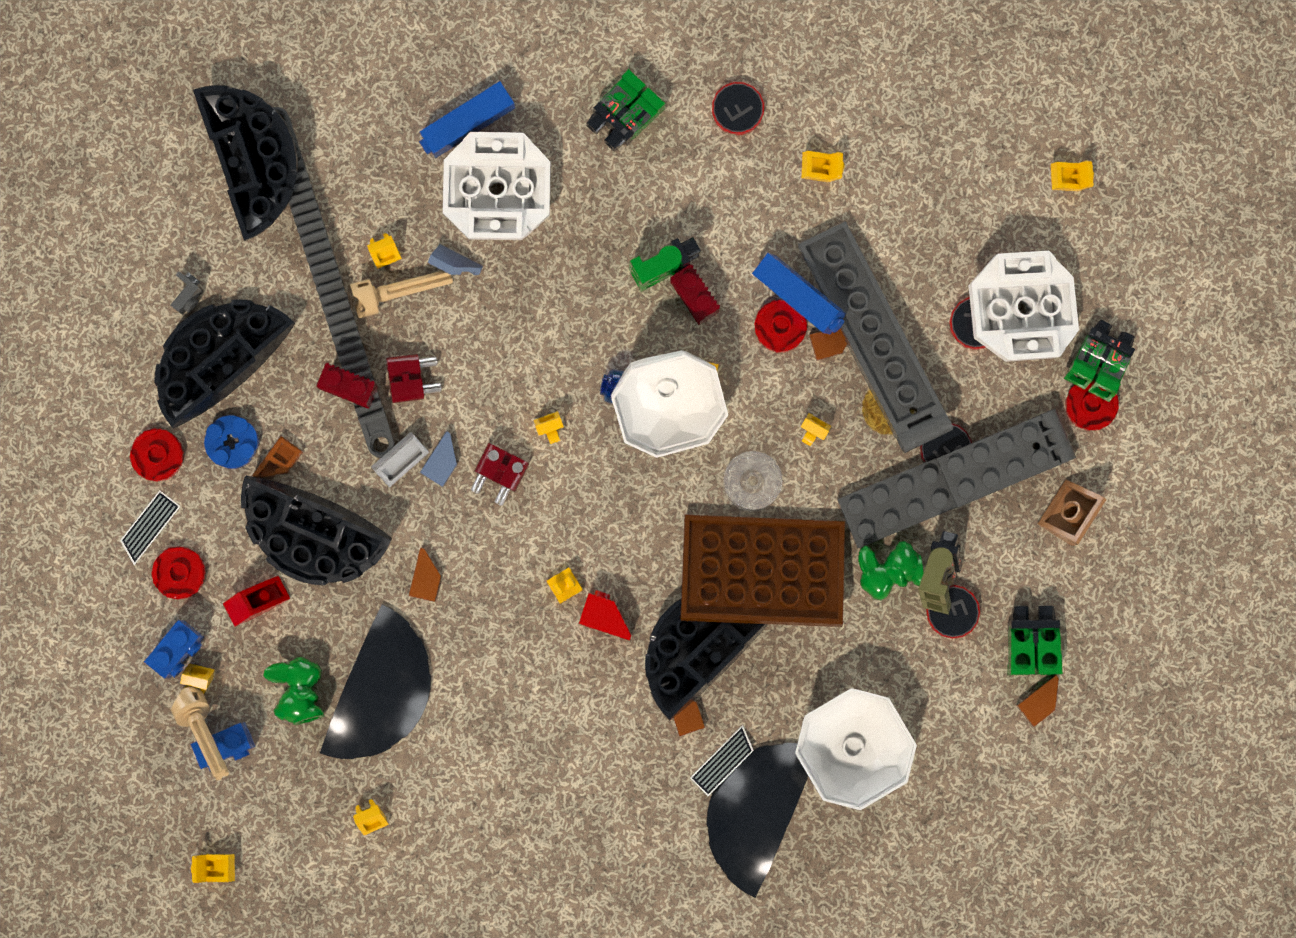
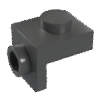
M178 271L176 276L187 285L170 306L184 315L185 312L190 313L199 302L197 298L203 290L198 287L200 281L187 272L184 276Z

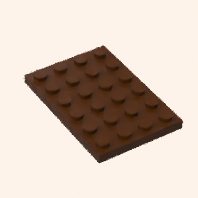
M685 515L681 621L842 627L845 521Z

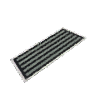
M160 490L120 540L134 565L180 508L176 502Z
M742 725L690 777L707 796L754 751L744 726Z

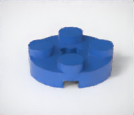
M228 415L215 420L213 424L208 426L204 445L207 455L215 464L227 469H238L246 466L255 456L259 447V438L254 426L246 419ZM229 435L239 439V443L235 444V449L233 450L229 446H225V441L228 440Z

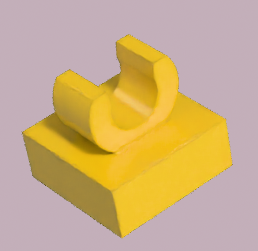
M387 233L383 234L384 239L375 242L372 238L370 239V244L367 245L377 269L402 259L392 235L389 236Z
M558 411L533 420L538 436L547 434L550 444L560 441L557 429L564 426Z
M808 413L801 425V428L807 431L802 442L811 446L816 437L824 440L831 425Z
M569 567L547 580L548 585L560 604L583 591Z
M189 663L181 675L180 684L185 685L184 688H199L204 694L213 680L215 669Z
M372 799L369 800V809L363 811L357 805L355 807L357 814L353 815L355 824L364 836L389 825L386 816Z

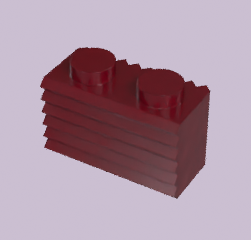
M690 264L670 277V283L697 324L701 325L719 313L720 305L717 304V300H714L711 291H708L709 287H705L706 283L702 282L703 278H699L700 274L696 273L697 269H693L694 265Z
M329 362L324 365L316 385L322 391L367 409L370 408L378 389V385L374 380L371 381L369 378L366 379L364 376L361 377L359 374L356 375L354 372L351 373L349 370L346 371L344 368L341 369L339 366L336 367Z

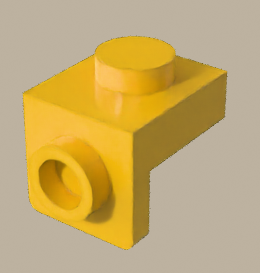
M802 152V179L832 182L842 178L845 168L843 153Z
M1092 161L1051 163L1052 190L1081 191L1093 187L1094 172Z
M202 854L192 856V882L235 881V855Z

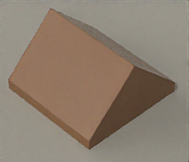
M1065 479L1039 520L1038 525L1071 546L1078 545L1107 499Z

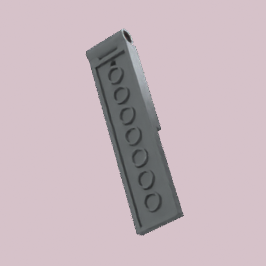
M846 221L799 243L798 248L822 294L847 313L843 318L844 323L840 329L854 360L902 451L907 453L952 431L953 426L949 417L944 411ZM910 410H915L916 414H911Z
M1055 408L838 498L837 501L856 547L861 548L1075 459L1076 456ZM1034 442L1038 445L1036 450L1032 446Z

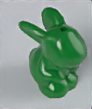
M906 541L899 542L896 545V548L890 552L884 564H878L874 552L868 546L862 547L859 551L858 561L862 570L861 588L874 600L882 601L887 598L896 584L900 587H906L908 582H912L916 586L920 585L924 574L922 557Z
M298 657L289 663L272 664L264 670L263 676L269 682L288 684L287 690L281 695L278 704L274 708V714L280 720H287L294 725H300L325 717L322 709L315 705V702L318 701V695L312 691V687L319 681L322 674V669L317 663L304 657Z

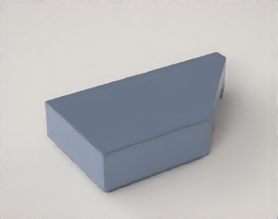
M441 244L434 250L428 260L429 264L450 275H461V272L479 275L483 268L482 265Z
M446 431L420 471L421 474L444 487L457 466L452 438L449 432Z

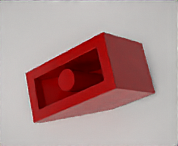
M275 576L238 592L222 604L234 627L264 614L291 598L280 577Z
M595 590L594 595L588 593L579 624L630 641L631 634L615 602L609 600L611 595Z

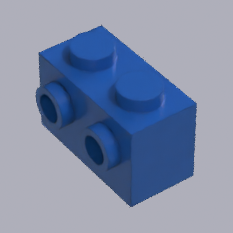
M178 620L144 662L164 679H170L172 676L175 678L184 669L185 665L183 663L189 655L193 657L202 646L200 642L204 636L184 620Z
M246 722L236 724L212 735L223 760L231 757L235 761L250 755L248 750L255 747ZM197 741L192 743L191 747L200 769L209 768Z

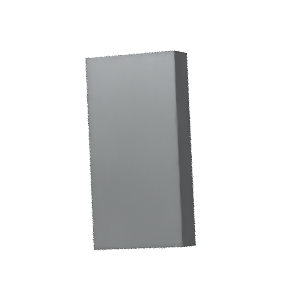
M410 432L373 464L371 468L390 488L430 452Z

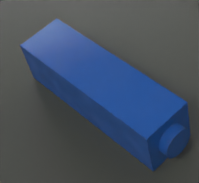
M499 81L419 131L423 138L419 143L427 155L432 152L436 159L460 144L470 132H479L514 110L515 104Z
M767 253L752 274L822 333H835L843 325V318L847 313L778 256Z

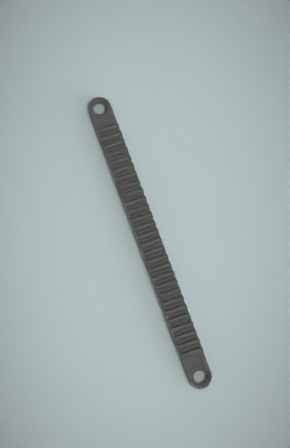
M272 107L284 117V121L294 139L298 171L289 205L342 369L344 368L346 371L349 370L351 373L354 372L356 375L359 374L361 377L364 376L366 379L369 378L371 381H375L291 119L283 108ZM377 389L369 409L355 403L353 404L370 453L377 458H381L395 446V441ZM378 438H386L389 442L388 449L384 452H377L374 448V442Z

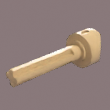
M442 270L393 284L379 286L376 289L374 285L372 286L370 279L352 283L350 287L353 296L357 298L355 309L358 318L378 314L379 302L452 284L453 280L450 274Z
M187 687L182 689L171 708V712L178 725L190 726L213 777L216 780H221L223 776H228L229 771L204 720L210 712L209 704L199 688Z

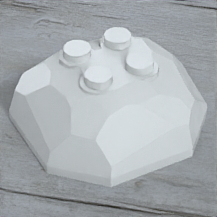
M682 350L630 363L611 394L624 442L654 457H661L709 444L728 416L716 367Z
M850 688L804 716L795 754L823 801L862 810L908 782L917 745L888 697Z

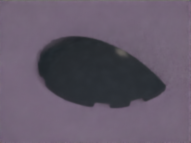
M211 85L193 89L209 139L214 143L229 187L227 192L244 241H247L268 229L282 211L285 210L291 199L298 171L294 139L281 115L267 104L263 98L244 89L230 88L225 85Z
M243 299L231 300V303L219 306L214 304L208 305L183 320L164 343V353L160 363L156 364L154 383L157 386L159 397L157 402L162 414L171 427L174 429L201 415L242 385L275 352L290 333L295 322L271 305L266 307L254 304L251 300Z
M247 475L244 477L241 490V508L245 509L247 519L245 528L252 543L259 545L266 554V561L292 579L322 586L328 583L352 581L363 575L372 566H375L391 543L392 538L377 526L330 500L279 482Z
M681 599L671 605L654 626L650 635L647 654L645 655V672L651 690L650 693L662 714L670 721L689 706L738 659L768 624L681 621Z
M381 605L338 701L320 754L339 759H354L383 753L391 749L402 738L408 736L425 711L431 690L429 657L421 638L411 628L410 623L391 608Z
M786 742L784 744L765 745L754 749L712 792L709 801L706 825L708 827L709 845L714 859L727 875V878L737 888L756 898L774 860L808 779V774L795 754L797 743Z

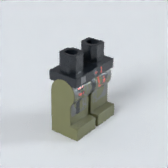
M943 531L939 542L932 541L931 554L918 588L922 607L925 609L949 615L952 605L949 587L956 581V572H960L962 568L961 546L957 544L959 540L957 534Z

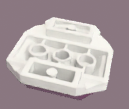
M470 132L444 159L443 214L468 239L523 240L550 216L551 163L524 133ZM493 184H502L504 191L499 195L492 194L490 188Z
M1050 251L997 254L968 285L974 339L1005 362L1058 358L1079 331L1074 277L1056 260ZM1019 302L1026 307L1025 315L1018 310Z

